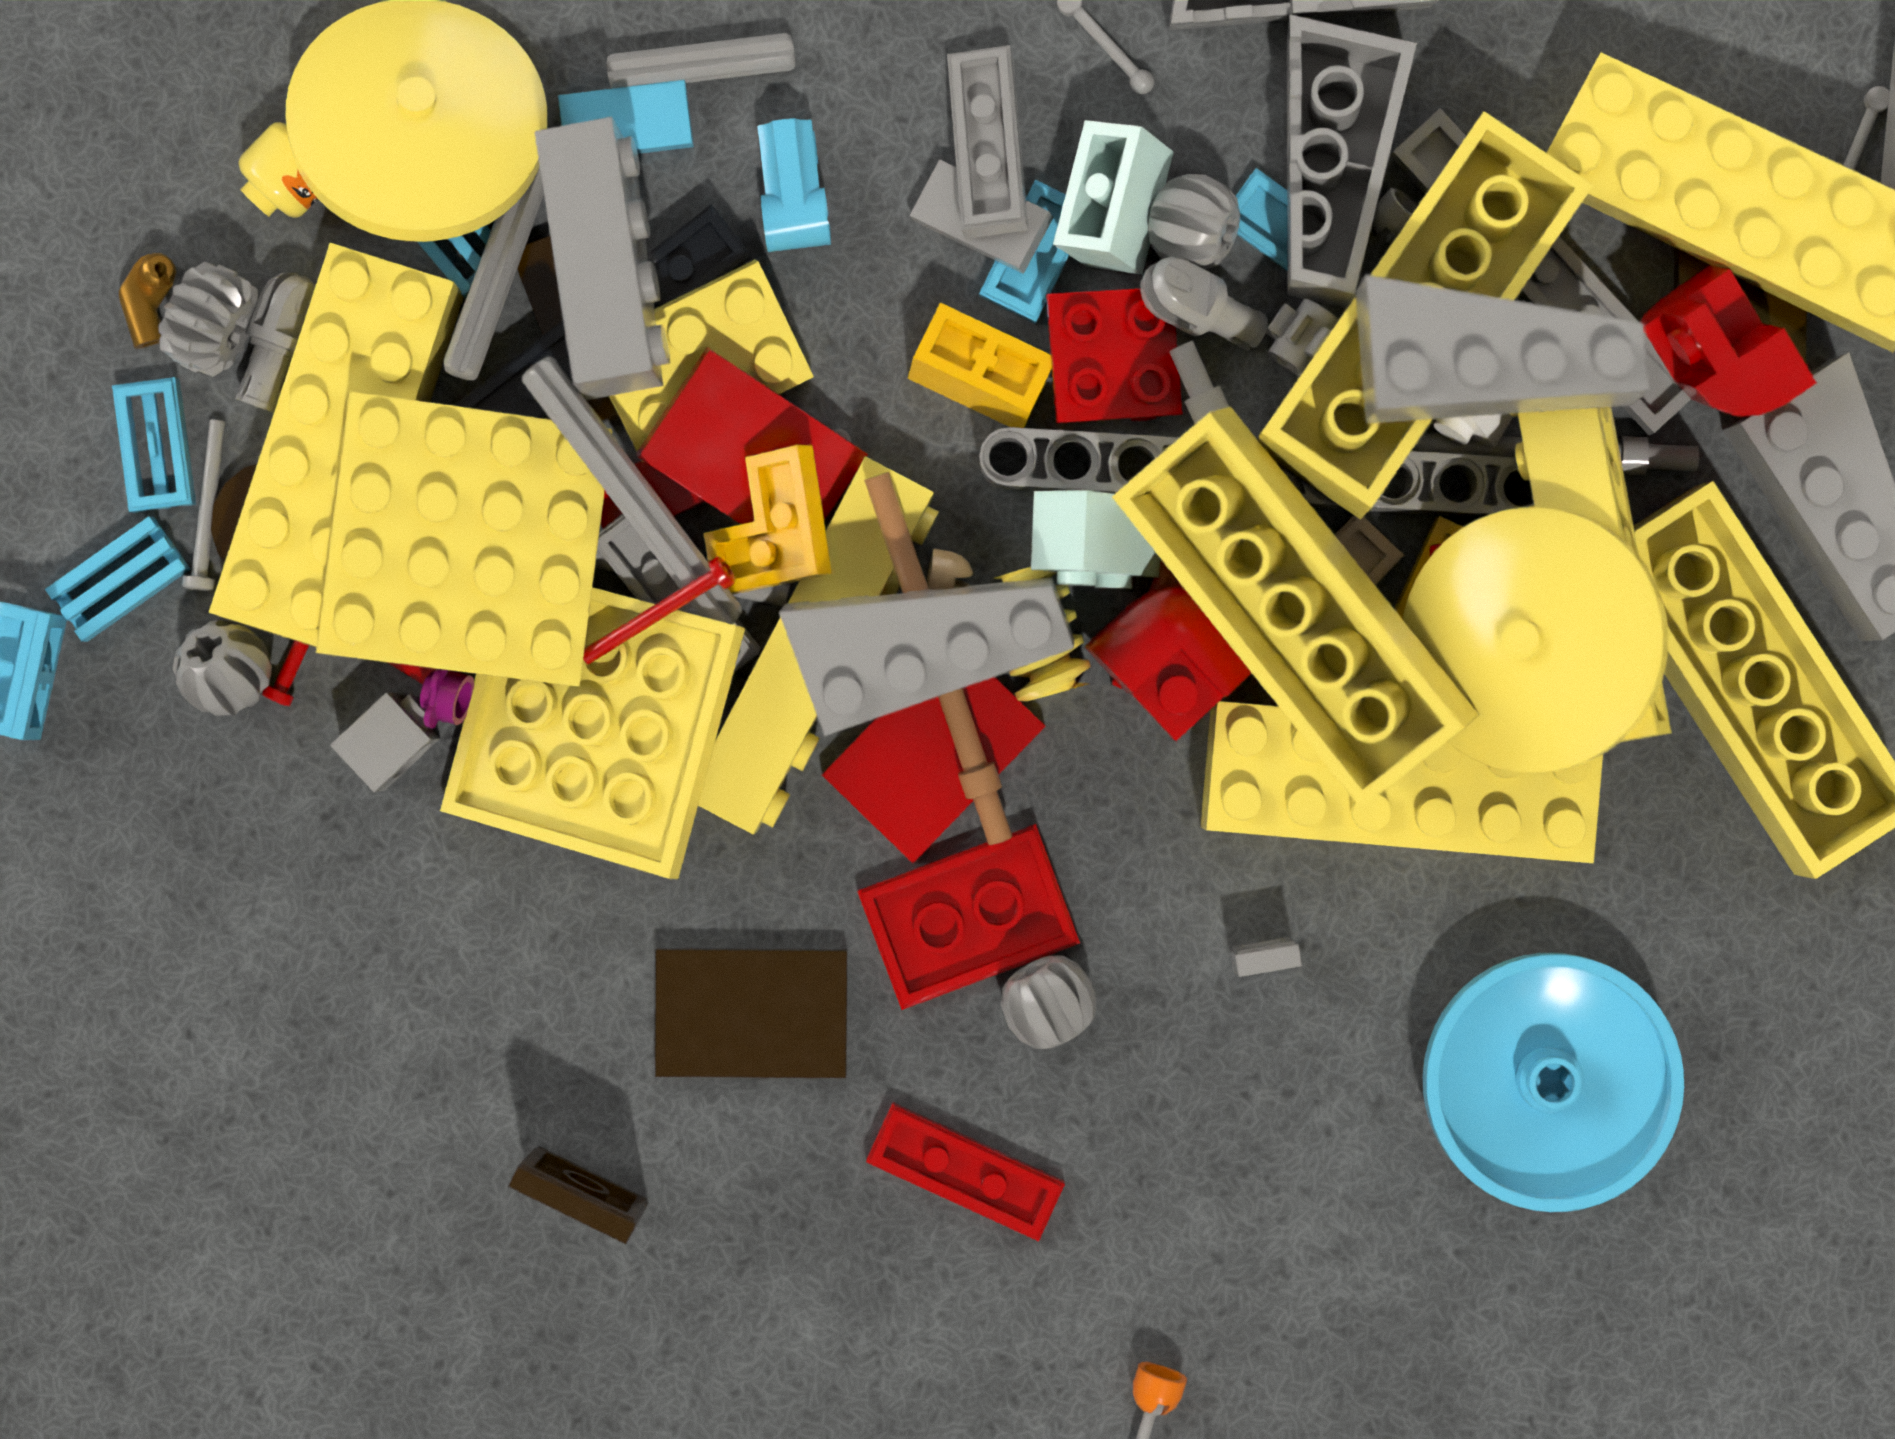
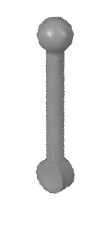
M1057 0V7L1060 13L1065 16H1073L1129 76L1130 87L1137 94H1147L1153 89L1155 81L1152 73L1148 70L1137 68L1082 8V0Z
M1875 86L1866 93L1864 105L1867 109L1843 164L1844 167L1855 171L1878 114L1888 108L1889 90L1887 88Z

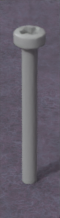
M211 419L209 421L191 576H183L182 586L191 590L212 591L215 586V580L207 578L212 542L213 504L217 499L226 424L225 421Z

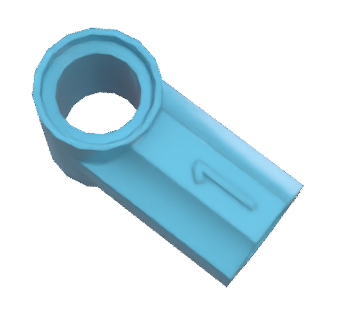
M790 118L774 120L757 126L765 195H761V208L767 251L773 252L831 245L825 188H820L818 155L812 120Z

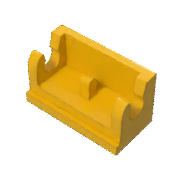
M940 302L913 357L908 379L1008 427L1025 428L1034 405L1051 372V355Z

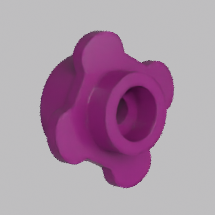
M436 669L426 677L420 694V706L426 710L424 714V725L433 729L438 721L459 725L464 721L474 690L473 677L459 671Z

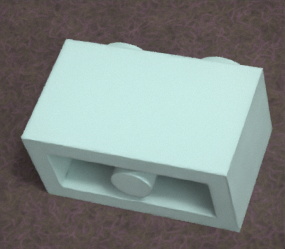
M1085 120L1053 245L1086 267L1143 274L1150 246L1148 224L1151 208L1158 193L1166 184L1174 152L1141 126Z
M1088 490L1034 491L1031 570L1057 572V584L1095 586V588L1133 589L1134 577L1159 578L1160 557L1112 498L1114 494Z

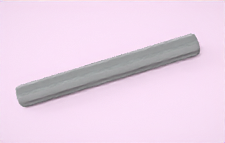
M547 357L529 368L522 376L525 386L677 586L681 589L710 571L707 560L556 360ZM719 584L690 602L700 616L732 624L742 614L741 605L729 589H724Z

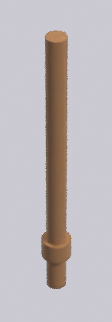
M889 472L864 480L902 593L928 590ZM960 688L938 696L963 771L958 773V777L965 797L974 801L988 845L1006 841L1013 836L997 790L1002 788V784L995 763L987 762L963 689Z

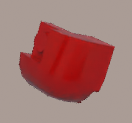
M1708 266L1659 300L1644 314L1639 322L1643 323L1646 336L1675 383L1692 400L1733 416H1760L1784 406L1817 384L1786 330L1762 323L1735 276L1728 268Z
M1181 585L1153 589L1133 601L1084 646L1126 693H1130L1174 741H1177L1223 697H1227L1252 673Z

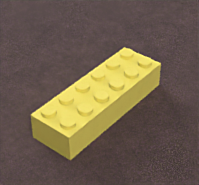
M1600 52L1547 151L1548 155L1593 184V187L1582 203L1712 266L1728 268L1735 277L1893 353L1895 351V190Z
M1484 111L1370 276L1514 301L1591 190L1593 184ZM1355 297L1257 440L1274 461L1361 519L1373 507L1432 419L1366 423Z
M333 243L329 244L209 613L317 647L350 391L423 402L431 401L464 298L454 281Z
M1231 407L1209 412L1112 496L1360 808L1382 793L1479 716L1469 701Z
M1714 481L1692 487L1635 524L1633 527L1639 557L1648 567L1658 586L1667 615L1669 636L1664 674L1793 874L1817 879L1895 828V761Z
M1219 701L1210 710L1200 827L1209 831L1594 863L1603 754L1591 761L1567 769L1523 773L1501 770L1485 765L1468 757L1446 742L1369 803L1360 808L1279 706Z

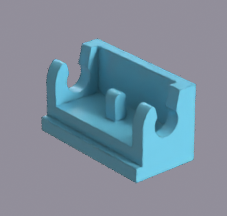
M0 601V735L19 740H41L67 623L63 615Z

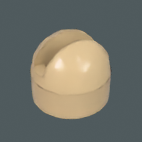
M933 548L927 577L928 589L942 590L970 586L964 581L955 580L956 578H967L973 575L969 562L961 555L952 551Z

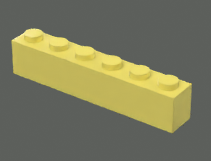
M1600 407L1512 413V417L1518 416L1523 440L1516 443L1515 446L1517 466L1524 481L1530 480L1534 505L1529 507L1563 510L1596 521L1622 538L1638 554L1612 408ZM1662 682L1652 705L1643 719L1621 742L1671 734Z
M865 456L826 530L832 574L799 581L788 603L840 600L847 597L897 594L900 584L864 480L889 472L911 539L921 546L939 514V511L929 507L934 497V492ZM781 617L715 740L698 806L753 835L757 833L762 823L772 828L774 827L790 797L789 793L780 789L792 766L800 771L804 770L820 740V737L810 733L818 717Z

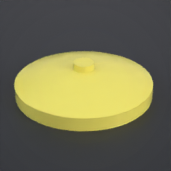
M389 0L360 8L345 15L320 33L309 45L300 58L288 87L286 124L292 155L300 175L313 194L330 211L355 227L378 236L403 241L427 242L459 237L476 231L506 213L525 194L540 168L534 131L547 129V103L541 79L531 59L519 43L492 20L473 10L445 1Z
M1542 507L1509 509L1487 515L1463 527L1449 537L1425 563L1412 586L1403 614V621L1479 714L1478 717L1447 742L1468 757L1501 770L1523 773L1558 771L1581 765L1608 752L1629 735L1643 719L1656 697L1666 668L1669 636L1667 615L1658 586L1648 567L1639 555L1613 531L1589 518L1563 510Z

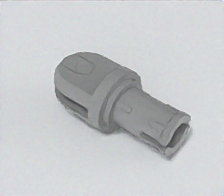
M1174 256L1154 263L1144 272L1140 284L1142 300L1148 310L1157 318L1193 336L1203 335L1208 331L1214 332L1246 351L1250 350V346L1255 348L1262 341L1268 326L1266 315L1228 296L1227 285L1222 278L1185 259Z
M279 273L269 279L263 287L245 335L251 337L249 343L253 344L254 347L244 378H242L234 399L272 413L275 412L280 391L316 284L308 277L297 273Z

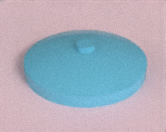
M1535 953L1512 958L1490 967L1463 986L1451 999L1435 1024L1427 1045L1423 1066V1096L1429 1122L1439 1144L1454 1165L1474 1184L1501 1201L1517 1207L1544 1212H1569L1593 1207L1619 1196L1639 1182L1655 1166L1668 1147L1679 1122L1684 1096V1069L1678 1042L1670 1023L1656 1002L1637 983L1612 967L1586 957L1565 953Z

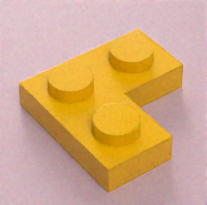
M795 445L745 457L755 522L704 533L708 562L719 556L727 562L734 574L735 584L728 588L732 595L832 574L813 446Z

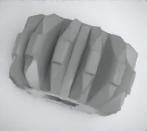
M204 261L196 268L191 267L185 272L182 283L173 286V295L170 301L164 305L166 309L165 316L158 325L159 333L161 334L159 339L160 350L168 354L173 361L180 363V366L195 373L202 372L214 377L221 371L227 370L233 366L236 355L244 351V345L248 338L245 333L258 301V289L252 286L245 278L238 276V272L223 265L215 266Z

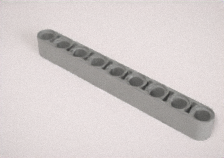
M1013 427L1002 428L989 434L982 443L979 454L980 471L993 486L1006 490H1088L1115 494L1128 483L1118 470V460L1122 453L1127 450H1139L1148 455L1152 462L1180 437ZM1011 442L1022 448L1026 456V465L1021 472L1016 475L1005 476L993 469L990 464L989 455L998 444ZM1065 446H1075L1082 449L1089 458L1087 474L1075 480L1066 479L1059 475L1053 461L1054 455L1059 449ZM1410 451L1399 467L1406 483L1402 495L1397 499H1391L1381 494L1369 511L1483 518L1504 510L1533 506L1534 500L1533 495H1531L1529 502L1521 507L1511 503L1504 494L1503 486L1509 473H1520L1516 457ZM1277 463L1312 508L1346 510ZM1453 468L1459 470L1468 480V494L1460 503L1449 501L1440 491L1439 481L1445 469Z

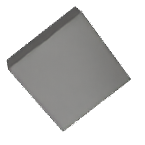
M1289 937L1232 946V950H1230L1233 972L1238 977L1302 966L1299 944Z

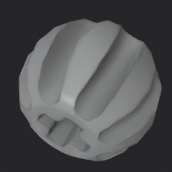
M1185 174L1169 180L1158 193L1151 208L1148 224L1151 247L1161 259L1172 256L1182 258L1204 270L1217 266L1228 255L1237 237L1240 223L1238 199L1226 185L1207 175Z
M226 620L209 621L205 626L199 629H192L186 634L185 642L176 650L173 663L176 685L181 695L201 712H210L215 716L236 715L243 708L253 707L259 702L261 692L269 686L272 665L268 659L269 653L264 642L245 625L234 624Z
M1046 956L1025 965L1016 971L1002 988L1001 1007L1008 1028L1021 1042L1034 1049L1053 1048L1070 1041L1082 1033L1096 1015L1097 998L1089 976L1078 963L1065 956Z

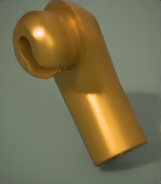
M152 253L141 257L134 264L119 289L120 304L135 349L146 348L160 343L161 334L158 327L160 319L157 309L172 287L176 275V267L173 261L162 253Z

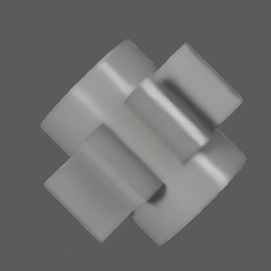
M1304 299L1296 311L1284 303L1266 330L1265 334L1275 339L1267 353L1283 368L1300 377L1339 319L1319 304L1308 299Z

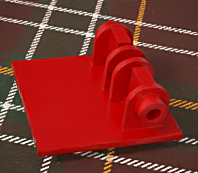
M1141 288L1046 294L1056 423L1130 418L1131 421H1149L1161 416L1183 415L1180 375L1169 351L1177 347L1176 327L1157 318L1148 310L1142 300Z

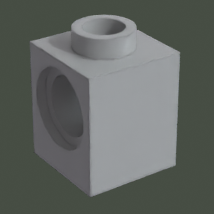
M386 692L330 746L373 792L385 791L440 738L431 728L424 725L426 710L421 708L420 700L409 693L403 699L398 693Z

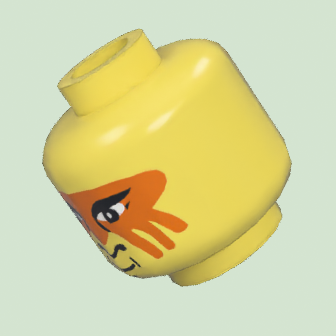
M281 122L271 124L240 156L238 165L241 173L248 180L240 190L268 217L277 208L287 216L293 218L300 217L318 200L298 171L288 139L287 124Z

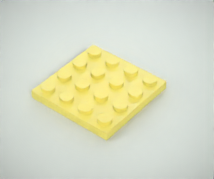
M350 391L316 653L580 687L604 488L552 420Z
M592 587L585 648L655 604ZM676 610L589 665L583 660L580 687L476 674L473 694L467 716L463 722L440 811L665 878L679 879L745 628Z

